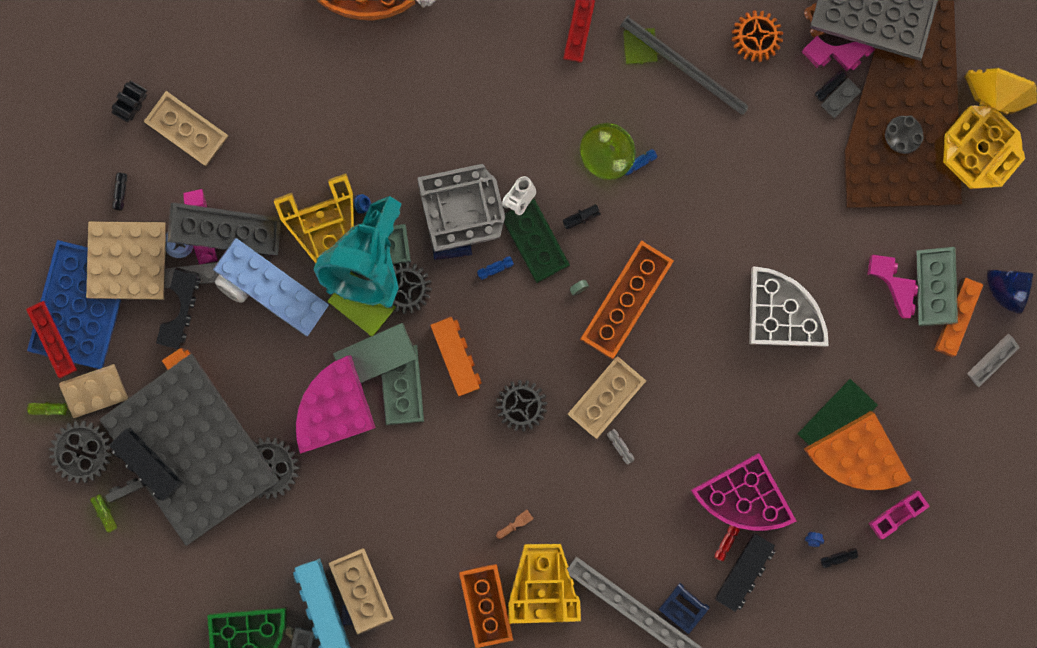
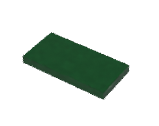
M535 198L531 200L522 215H517L514 210L505 213L504 224L536 283L570 266Z
M849 379L797 435L808 445H811L868 412H872L878 404L856 383Z

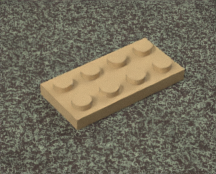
M167 91L144 120L147 125L206 167L228 138L226 133Z
M617 356L567 415L597 439L643 386L646 380Z
M364 548L328 563L358 635L394 620Z

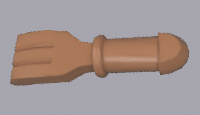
M528 509L518 515L514 523L510 522L508 526L499 530L496 537L503 539L512 531H516V527H522L534 518Z

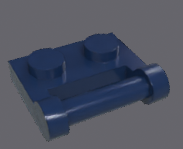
M679 583L658 610L689 634L709 610L710 606L706 603L703 604L689 593L683 584ZM680 594L696 607L699 612L695 615L675 598Z

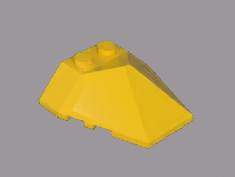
M999 68L986 69L985 73H982L983 70L978 69L977 72L969 70L965 73L964 77L975 101L979 102L980 106H992L1002 115L1008 116V114H1014L1037 103V86L1033 81Z
M561 544L524 545L509 600V623L581 621L580 600L576 596L573 587L574 582L570 578L567 569L568 564Z

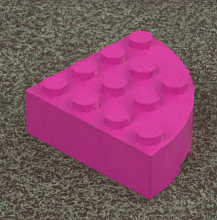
M351 355L341 358L323 369L310 383L304 393L296 420V439L300 454L376 428Z
M759 453L690 490L698 503L711 515L737 528L752 531L772 530L797 522Z

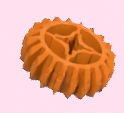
M754 10L752 17L747 12L745 14L746 19L741 16L739 18L740 23L736 22L734 24L737 29L732 30V34L737 36L732 37L731 40L733 42L738 41L733 46L734 49L740 47L741 49L738 51V54L740 55L745 52V60L750 55L751 62H754L755 57H758V62H762V56L769 60V54L775 56L776 52L774 49L779 50L781 48L776 43L783 42V39L778 38V36L783 35V31H777L781 28V24L774 25L777 19L769 20L771 17L770 13L763 17L764 11H761L759 16H757V12ZM753 22L752 32L742 35L743 28ZM759 22L768 26L771 32L762 30ZM755 31L758 32L759 36H763L760 37L759 42L756 37H753L755 35ZM773 38L772 44L767 49L762 50V41ZM744 41L753 43L756 51L748 48Z

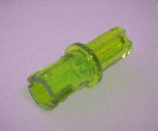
M49 402L29 403L27 411L28 414L46 415V417H49V415H66L67 404H53Z
M102 495L96 496L99 504L95 497L91 498L90 502L98 514L97 518H100L106 531H114L117 525L110 514L111 509L107 508Z

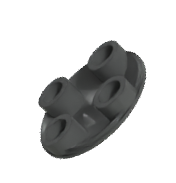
M898 116L889 122L885 130V138L888 145L898 153L906 154L915 151L924 139L922 127L913 116Z

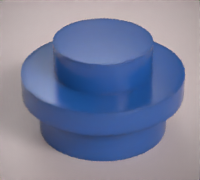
M363 194L355 196L353 200L355 211L357 213L368 211L371 204L369 197Z
M809 532L808 536L805 537V541L808 542L809 546L820 547V544H824L823 535L820 533Z

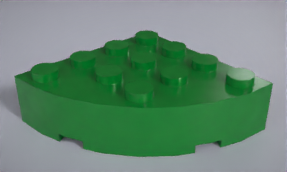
M287 607L208 614L210 648H279L287 623Z

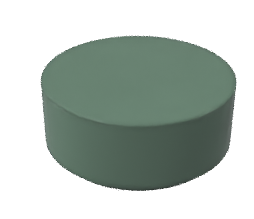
M581 280L570 287V292L575 296L586 290L589 285L586 280Z

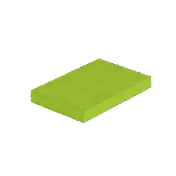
M336 293L327 301L370 336H374L396 308L393 306L390 309L381 304L372 306L346 300Z

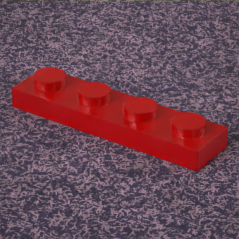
M576 0L563 59L582 63L595 0Z
M45 301L27 308L26 311L58 378L61 379L77 371Z

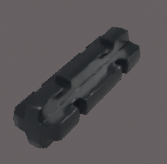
M840 70L835 77L833 76L822 86V89L815 93V97L819 101L825 99L827 94L829 95L840 85V82L842 83L847 79L846 73Z
M117 173V183H115L113 197L115 201H113L112 208L123 210L127 174Z
M852 548L847 552L842 551L830 555V557L821 558L822 567L828 568L832 564L837 565L847 562L849 559L858 558L857 549Z

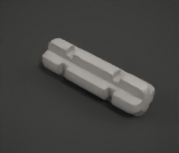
M615 429L608 432V438L610 441H613L612 444L620 456H623L624 462L626 464L633 462L635 458L632 453H629V449L622 438H619L618 432Z

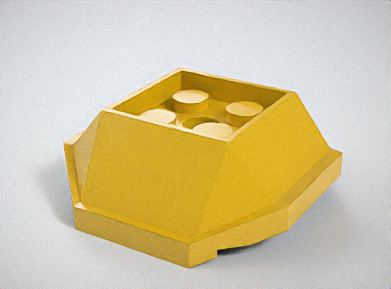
M969 106L945 134L943 163L970 189L1002 187L1025 160L1020 132L992 106ZM979 144L982 146V152L978 149Z

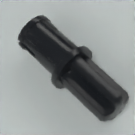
M596 204L582 211L578 210V213L563 219V225L566 229H570L581 223L586 224V221L600 216V210Z

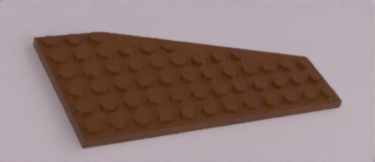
M938 0L921 61L878 48L874 50L844 151L846 208L962 204L961 179L943 163L945 134L959 118L954 0ZM898 116H913L922 127L923 142L911 153H898L891 149L886 141V127L892 119Z

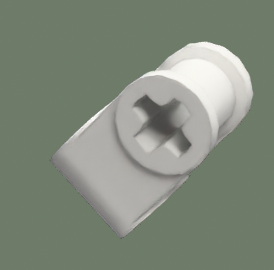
M526 176L518 178L503 198L502 206L506 209L514 210L517 215H522L536 195V188L532 181Z

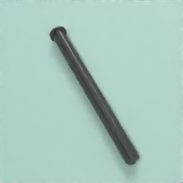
M628 14L620 28L623 26L743 115L747 111V104L630 19Z

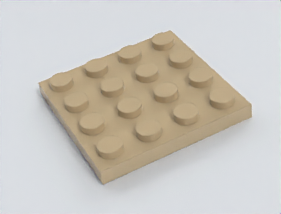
M88 222L86 298L164 300L166 223Z

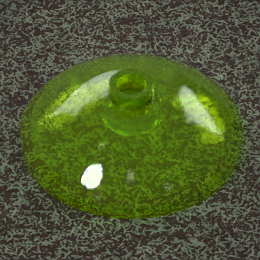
M600 123L591 127L584 134L580 144V154L584 165L592 174L599 178L617 179L625 175L634 164L636 156L634 142L629 133L616 124ZM610 145L614 147V151L610 149Z

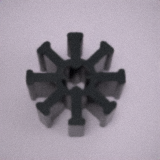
M130 80L129 83L127 82L124 85L122 93H118L116 97L118 100L112 105L111 109L113 111L111 113L129 123L130 120L132 121L135 118L136 111H140L142 108L141 103L146 99V92L148 90Z

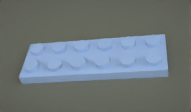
M234 238L213 269L305 336L310 334L329 306L325 301L237 238Z

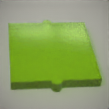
M655 28L645 29L655 36ZM628 30L623 31L626 64L640 63L643 65L645 62L658 61L657 52Z

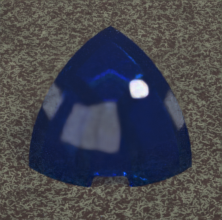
M988 270V285L994 298L1004 308L1021 314L1029 298L1033 273Z

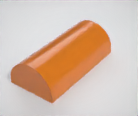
M497 564L459 572L475 648L513 641Z

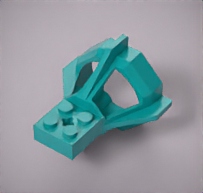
M391 196L371 203L362 224L350 228L331 248L319 255L313 270L319 283L327 288V293H336L346 300L372 306L381 304L386 308L392 306L399 287L390 255L391 243L388 237L393 232V224L400 215L399 209L402 203ZM352 270L360 273L372 281L355 277L350 272Z

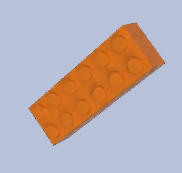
M641 240L580 340L613 360L674 260Z

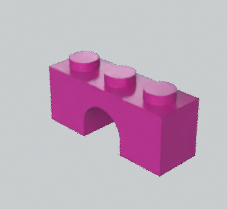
M915 490L868 524L877 537L883 540L896 531L901 524L916 517L930 506L922 494Z

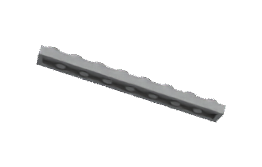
M577 556L567 568L572 578L669 648H702Z

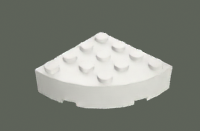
M753 266L751 268L749 345L829 346L827 327L817 302L794 279L769 268Z

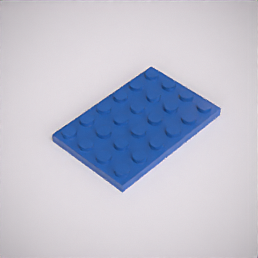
M57 240L40 302L45 301L73 362L101 369L104 367L122 299H87L88 248ZM33 326L27 351L48 356Z

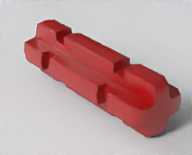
M730 525L727 530L728 534H725L719 546V551L717 550L714 555L716 559L724 561L726 552H729L735 540L734 537L740 531L739 528Z

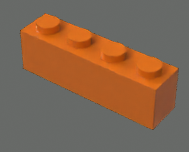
M968 278L961 279L957 289L958 323L943 325L934 349L935 351L951 357L957 355L984 284Z
M449 317L431 324L430 326L458 397L480 389L479 384H482L479 374H474L472 367L475 364L472 356H467L465 349L468 346L465 338H460L458 331L461 328L458 320L453 321V318Z

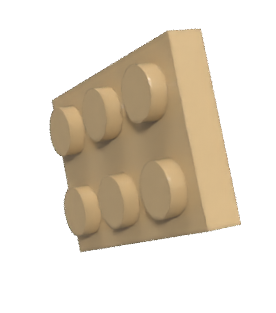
M115 364L59 383L73 418L128 399Z

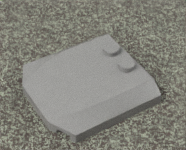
M483 164L417 178L434 253L500 239L505 214L497 180L487 171Z

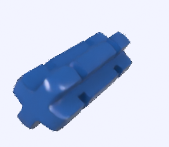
M651 149L645 155L642 154L630 161V164L623 165L622 170L624 174L629 175L633 170L636 171L648 164V161L655 160L657 154Z
M508 256L503 261L499 260L486 266L487 268L479 269L477 274L483 280L488 275L492 276L503 271L506 267H512L514 265L513 260Z

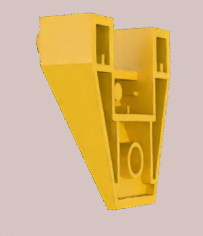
M346 173L328 179L334 198L298 210L293 193L274 199L280 220L315 263L319 255L331 248L350 228L354 227L353 190Z

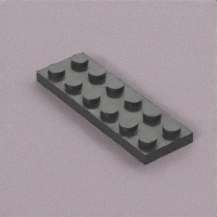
M170 203L167 242L227 250L234 238H237L258 254L278 256L281 220L279 217Z

